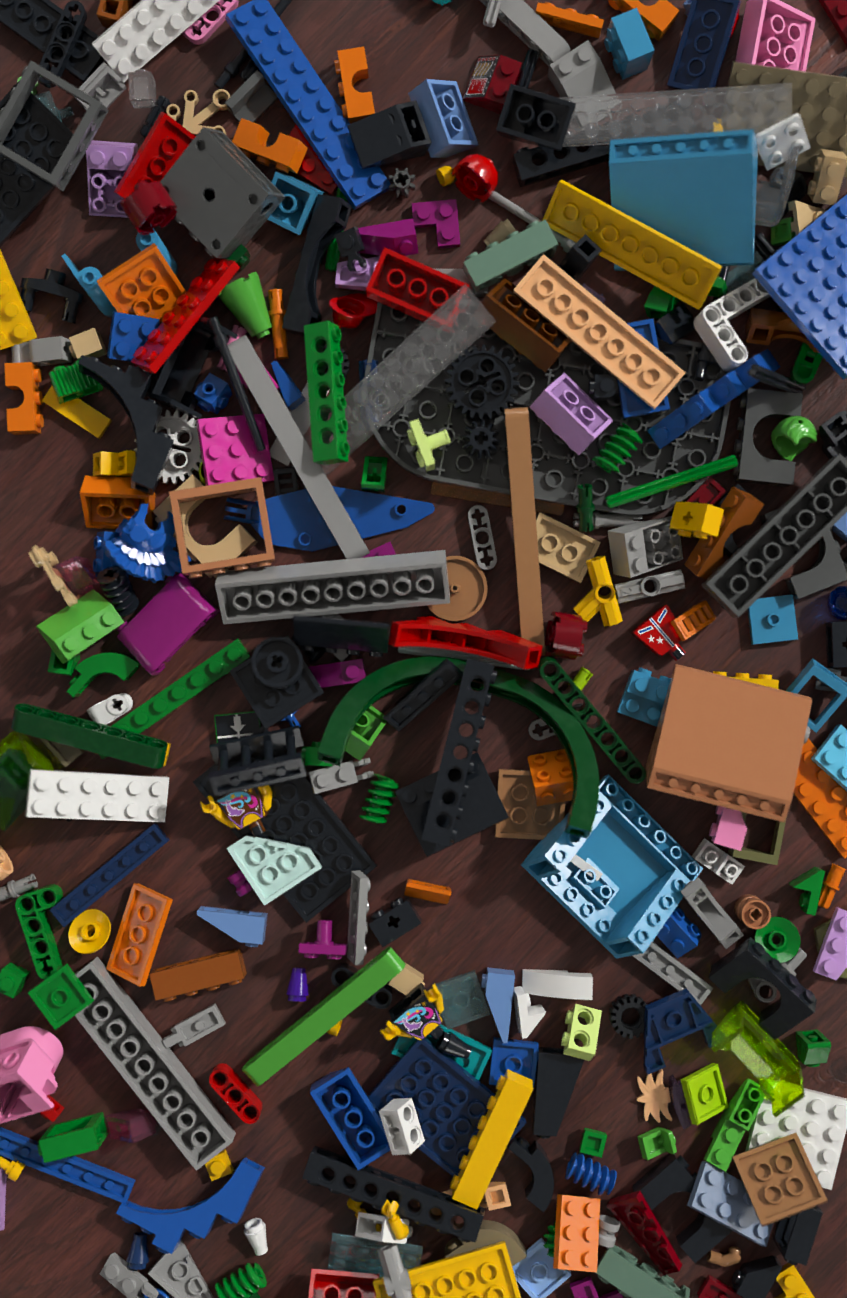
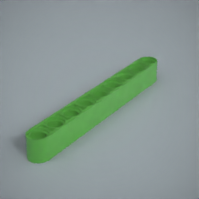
M391 947L386 948L253 1056L243 1066L242 1071L257 1087L260 1086L404 969L406 963Z

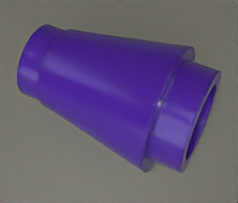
M306 968L292 969L286 993L289 1001L305 1002L306 996H309Z

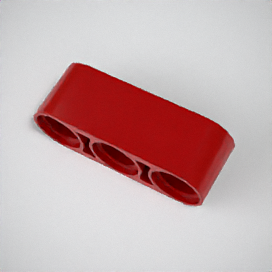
M224 1063L216 1065L209 1077L211 1087L244 1123L253 1124L257 1122L263 1107L261 1100L229 1065ZM216 1073H223L226 1080L221 1081L217 1079ZM231 1090H238L241 1096L234 1097L231 1094ZM246 1107H254L257 1112L254 1114L248 1113Z

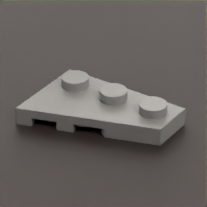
M182 1239L172 1254H163L148 1272L174 1298H214Z

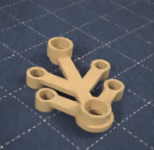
M224 89L215 91L213 102L194 116V108L198 104L199 98L194 90L186 91L184 94L183 127L193 135H197L203 127L223 131L226 135L224 127L220 125L210 127L202 126L201 124L219 110H227L226 104L221 105L219 101L221 99L228 100L230 98L229 92ZM190 95L195 96L193 101H188ZM176 104L168 105L166 109L167 115L175 121L178 120L181 116L179 107ZM176 109L177 113L175 115H171L170 111Z
M33 546V550L28 552L33 563L38 568L44 567L54 588L57 591H61L69 607L77 604V599L81 595L75 596L64 583L71 579L66 568L63 567L59 570L53 568L54 565L59 563L56 555L52 551L47 553L43 547Z

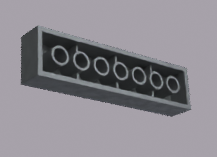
M841 454L832 457L701 584L732 618L740 617L847 512V460Z

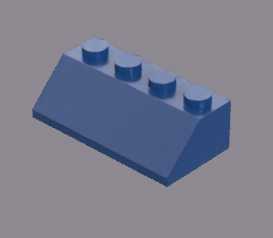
M349 1067L331 1072L311 1084V1096L357 1170L362 1169L390 1151L382 1120Z

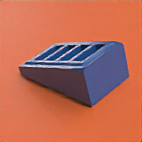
M273 361L271 363L285 404L290 410H294L305 402L306 398L282 365L277 361Z

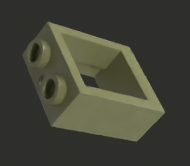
M741 812L745 822L747 813ZM776 820L770 852L742 847L741 851L729 848L728 854L736 858L778 865L786 820L785 822Z

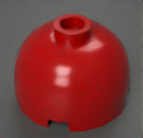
M479 154L467 155L456 164L452 171V176L455 175L457 178L455 182L457 188L462 194L473 201L476 198L482 199L480 202L486 201L496 189L498 172L492 160Z

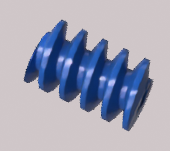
M576 1152L570 1158L565 1175L567 1180L574 1175L573 1183L575 1184L582 1179L581 1186L583 1188L590 1183L591 1192L598 1187L599 1196L604 1191L609 1195L617 1178L615 1170L611 1169L609 1171L607 1166L603 1165L601 1167L599 1162L595 1161L593 1163L591 1158L587 1157L585 1159L583 1154L579 1153L576 1155Z

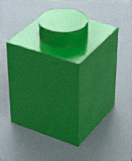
M12 962L7 964L0 972V993L15 998L22 991L30 971Z

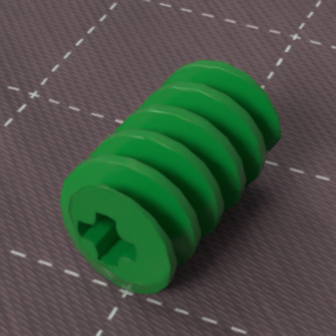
M621 423L622 427L616 429L617 435H611V442L604 444L606 450H599L600 457L595 456L593 458V461L609 474H611V471L619 473L620 470L617 464L623 466L626 464L622 459L623 456L631 458L628 450H637L634 442L643 443L638 433L624 423Z
M374 773L373 775L378 778V781H371L370 783L375 786V789H368L367 791L372 795V798H365V801L370 805L362 806L361 809L366 812V815H359V817L377 824L387 823L388 819L384 815L390 814V810L386 806L393 805L394 802L389 797H396V793L392 789H398L399 784L391 778Z
M246 1263V1272L244 1269L239 1268V1276L234 1272L230 1274L231 1282L227 1277H224L222 1280L224 1286L219 1282L215 1283L217 1297L249 1298L252 1293H257L259 1288L266 1287V1277L260 1265L255 1263L254 1267H252L250 1263Z

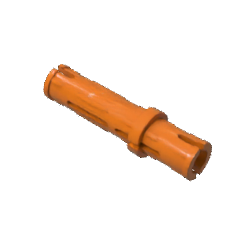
M282 289L268 290L270 302L268 314L271 317L275 360L289 358L286 330L282 328L283 318L286 314L283 305Z

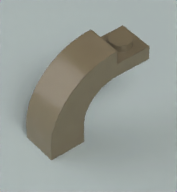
M491 1220L482 1221L476 1243L472 1241L469 1243L463 1242L455 1237L444 1247L445 1258L505 1241L512 1266L526 1258L527 1255L524 1244L510 1228Z

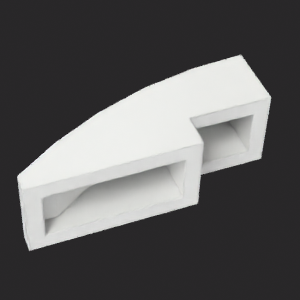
M522 969V988L525 993L532 995L592 1000L593 976L591 973H569L567 970Z

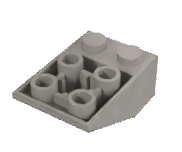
M672 516L628 524L607 531L613 574L632 578L682 560L681 538L677 535V530L669 528Z

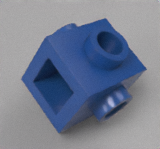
M209 373L205 380L197 385L194 395L198 401L197 405L205 412L211 411L217 415L221 409L227 406L232 392L227 382Z

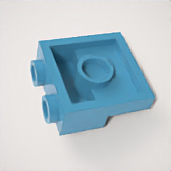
M639 667L638 671H631L616 712L657 727L671 678L660 675V678L657 679L651 676V671Z

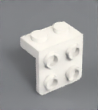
M794 114L755 136L758 153L767 171L811 148L799 114Z

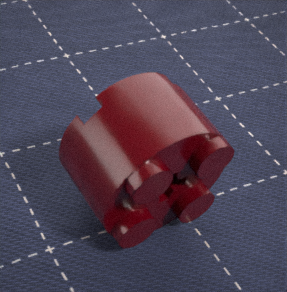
M146 181L139 182L134 187L135 191L120 202L124 212L140 235L154 233L152 228L158 225L162 229L177 215V210L175 209L177 206L160 181L151 183Z
M553 611L551 613L554 616L553 621L548 620L545 633V646H549V651H545L546 656L570 660L582 657L584 652L582 636L586 634L587 621H584L581 615Z

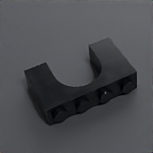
M751 937L711 967L709 979L724 993H727L740 982L749 978L764 979L778 989L781 997L761 1011L758 1023L774 1040L815 1013L817 999L810 990H806L793 974H789L777 959L772 958L765 951L764 947L760 943L755 942Z
M669 1153L633 1184L632 1188L634 1192L641 1191L650 1209L653 1210L664 1199L675 1192L691 1193L697 1172L693 1174L688 1169L690 1165L682 1155L677 1157L676 1154ZM699 1212L697 1218L676 1238L680 1247L696 1263L733 1230Z

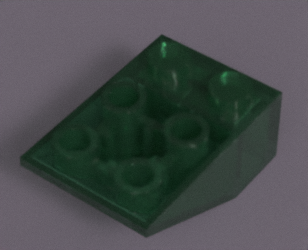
M9 748L0 757V828L3 831H6L26 809L30 769L40 770L21 750Z

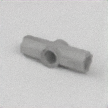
M681 569L614 584L618 604L685 589V580ZM647 580L652 581L654 584V591L652 593H648L644 589V584Z
M391 1243L378 1249L388 1296H391V1298H413L409 1274L403 1266L397 1243Z

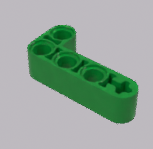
M56 884L28 891L20 896L15 903L36 972L43 980L63 967L45 909L51 908L60 902L63 897L61 887ZM46 891L53 893L54 901L47 899ZM25 898L32 901V908H28L25 905ZM32 920L39 922V929H35L32 926ZM39 941L46 944V951L40 949ZM46 965L52 966L53 970L51 968L47 969Z

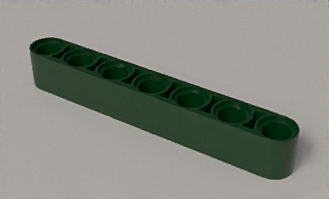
M553 657L542 658L538 666L542 678L626 779L633 784L641 783L646 777V770L638 758ZM547 664L555 665L552 673L547 674L543 671ZM567 681L569 682V687L564 691L559 690L558 685L560 682ZM575 699H583L582 706L578 708L572 706ZM590 716H597L596 723L592 725L587 724L586 721ZM611 733V738L608 741H601L603 734ZM625 750V755L622 758H615L617 751ZM639 767L637 774H629L631 768Z
M21 703L14 707L11 728L16 732L150 768H162L164 766L168 744L163 740Z

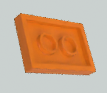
M557 1194L554 1269L597 1272L600 1199Z

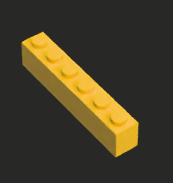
M507 1069L504 1076L501 1075L496 1084V1089H498L496 1095H491L487 1104V1109L489 1110L486 1116L482 1115L479 1120L477 1136H472L468 1146L470 1151L467 1156L463 1155L459 1165V1169H461L459 1175H454L450 1184L452 1199L476 1210L533 1091L532 1079Z

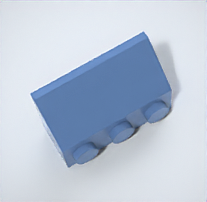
M426 79L408 93L410 100L417 101L431 140V145L428 148L431 157L446 158L479 145L456 81Z

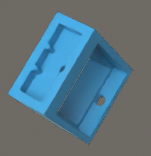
M812 658L786 691L797 694L814 675L838 692L815 721L809 717L807 726L817 733L846 699L847 683Z

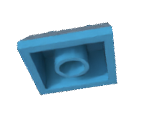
M275 172L272 183L285 196V199L270 215L268 220L300 235L312 218L313 206L316 203L318 194L323 195L324 192L288 174Z

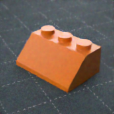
M85 475L80 490V497L86 528L117 529L123 519L130 520L141 504L149 503L144 520L148 528L154 530L155 492L152 496L132 488V477Z

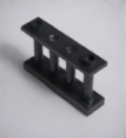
M299 725L209 745L214 763L219 765L218 771L209 772V780L214 795L219 796L305 777L306 769L301 752L296 753L297 747L304 746ZM286 750V756L273 758L274 752ZM264 755V761L251 763V757ZM241 760V766L228 768L229 762Z

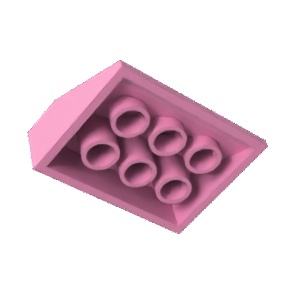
M780 0L747 1L735 62L806 71L816 19Z

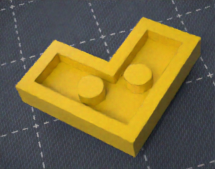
M787 1263L782 1266L776 1280L784 1292L775 1298H815L794 1265Z

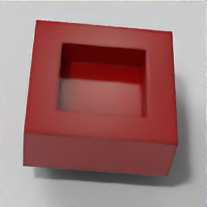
M47 1095L46 1097L54 1106L52 1109L39 1113L43 1118L54 1122L65 1108L50 1095Z

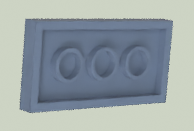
M702 1161L687 1206L756 1244L767 1247L774 1223L764 1227L761 1226L741 1180L707 1161Z

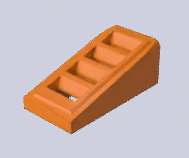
M704 600L672 620L671 624L681 641H684L716 620V616L708 602Z

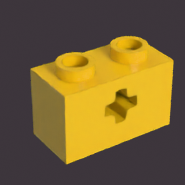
M676 501L669 528L677 530V535L691 538L692 534L700 539H707L708 536L718 537L724 509L705 503Z

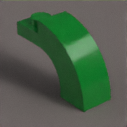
M100 653L93 655L75 667L81 675L77 674L69 682L71 687L67 692L72 697H79L97 676L106 672L117 675L123 681H128L142 665L136 658L123 653Z

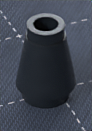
M444 1031L436 1043V1048L440 1050V1053L464 1059L469 1057L472 1050L471 1046L450 1031L448 1033Z

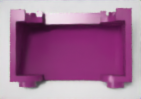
M182 573L169 576L165 580L166 585L129 623L126 621L117 630L119 632L117 638L151 676L159 675L166 668L164 663L169 662L171 657L201 627H204L210 618L213 619L220 612Z

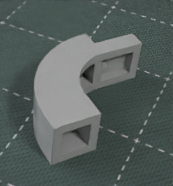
M699 877L694 881L688 882L684 889L680 891L685 900L725 949L743 936L739 927L722 909Z

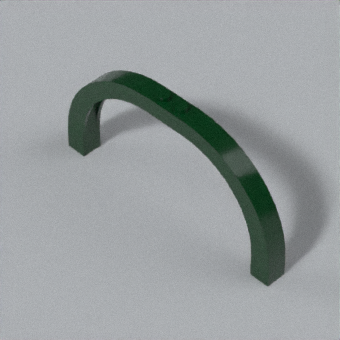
M440 656L417 657L394 662L369 674L344 696L333 712L318 751V760L340 766L355 725L372 704L394 690L419 683L446 658L463 673L466 661ZM494 668L493 670L497 671L494 685H489L487 693L515 702L536 714L553 730L565 749L573 778V797L565 832L587 839L593 829L599 800L598 765L588 736L572 712L553 694L525 678L507 673L501 668ZM462 677L454 685L460 686ZM475 679L471 682L470 686L473 690L481 691L484 688V683L480 679Z

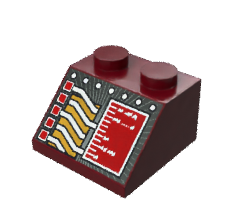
M503 55L478 56L463 101L501 114L510 84H517L522 62Z

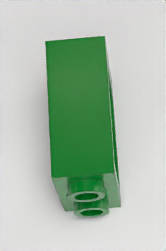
M100 1112L51 1125L38 1142V1152L40 1156H43L44 1163L98 1150L109 1134L104 1113Z

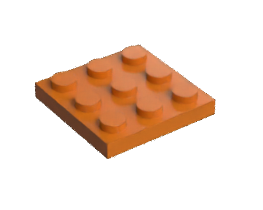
M155 243L97 280L98 285L117 312L160 319L159 323L162 322L163 316L167 312L172 311L176 306L177 299L186 293Z

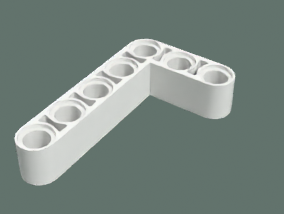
M756 278L707 305L693 321L696 331L719 366L726 372H732L737 369L748 357L747 349L728 321L771 297Z

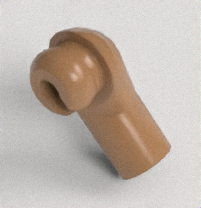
M735 1246L729 1248L728 1254H721L710 1250L707 1255V1261L722 1267H728L740 1262L742 1258L740 1256L741 1250Z

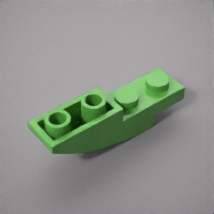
M749 1078L743 1082L729 1102V1108L725 1109L711 1135L713 1140L704 1160L725 1172L727 1171L745 1130L749 1131L766 1096L767 1088Z

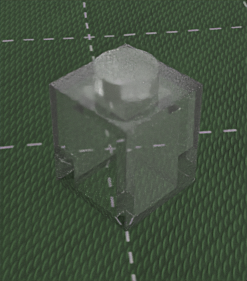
M138 69L135 72H128L129 100L134 108H153V106H156V83L151 71Z

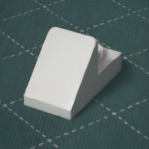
M521 986L514 987L513 998L517 1030L522 1039L530 1035L544 1017L546 1011L541 1004L531 1006L529 994L525 993Z

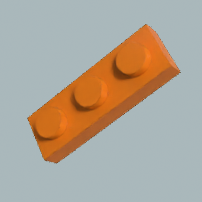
M538 2L536 13L550 26L595 38L600 37L604 20L599 19L594 14L584 15L571 8H558L549 2Z

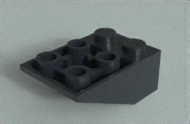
M417 101L396 104L347 126L362 169L422 157L431 145V140Z

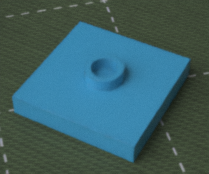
M793 594L758 598L747 609L752 645L798 639Z

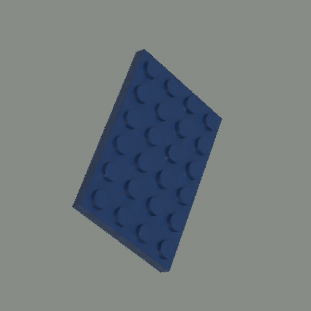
M425 1037L420 1041L415 1040L367 1097L378 1114L393 1099L412 1098L425 1139L418 1148L454 1177V1175H459L461 1170L459 1165L463 1155L467 1156L470 1151L468 1146L472 1136H477L479 1129L477 1127L481 1116H486L489 1110L487 1109V1104L491 1095L495 1096L496 1094L447 1054L440 1053L436 1045ZM522 1115L509 1142L526 1124V1119Z

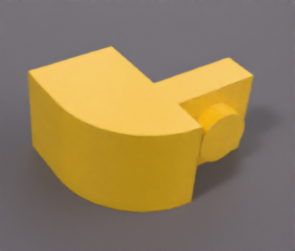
M126 450L119 453L101 451L94 453L93 476L132 477L137 459L135 451Z

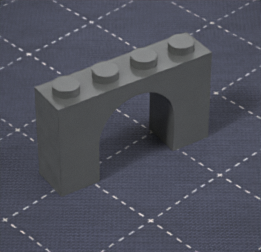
M749 388L740 395L739 408H742L741 417H738L736 423V430H739V438L734 443V453H737L738 466L731 470V474L734 475V482L781 487L793 485L796 462L773 460L762 456L754 446L753 431L756 424L764 418L785 419L790 416H801L803 394Z
M777 510L759 516L762 524H764ZM832 527L818 540L819 556L815 564L803 572L785 578L791 595L793 594L794 600L847 580V563L841 559L839 554L841 548L837 540L833 539L831 534Z

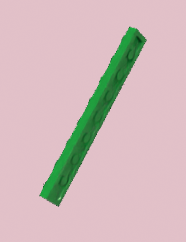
M236 639L117 721L112 727L141 734L228 674L230 670L251 658V655L240 639ZM99 754L101 759H105L107 757L105 755Z

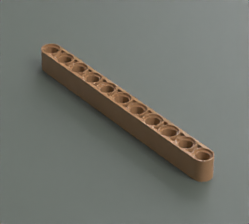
M528 407L504 409L520 633L521 638L542 645L541 656H545Z

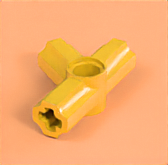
M597 556L587 560L586 565L593 588L573 609L587 622L598 611H600L603 626H613L622 622L621 612L605 556ZM603 586L610 588V593L606 596L598 594L599 589Z

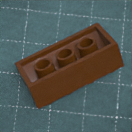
M504 278L485 296L473 316L481 324L494 331L500 339L513 346L518 353L532 361L537 368L547 372L571 343V340L513 292L516 286Z

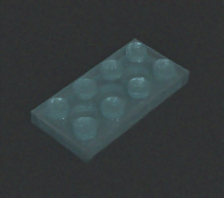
M333 1233L328 1268L336 1271L379 1274L380 1277H383L384 1272L378 1256V1249L391 1243ZM397 1243L404 1268L411 1269L420 1266L423 1246Z

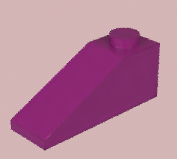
M413 218L358 228L365 250L359 253L381 255L384 247L403 256L419 253Z
M364 658L308 667L321 688L357 683L366 677Z

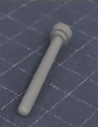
M495 191L489 197L490 200L529 224L536 220L542 221ZM551 229L556 240L561 243L560 246L563 247V251L568 253L576 242Z

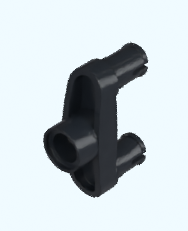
M46 268L44 280L22 278L20 285L22 288L20 297L27 311L32 312L36 292L40 290L64 297L66 301L61 320L76 324L79 304H82L84 295L64 286L67 274Z

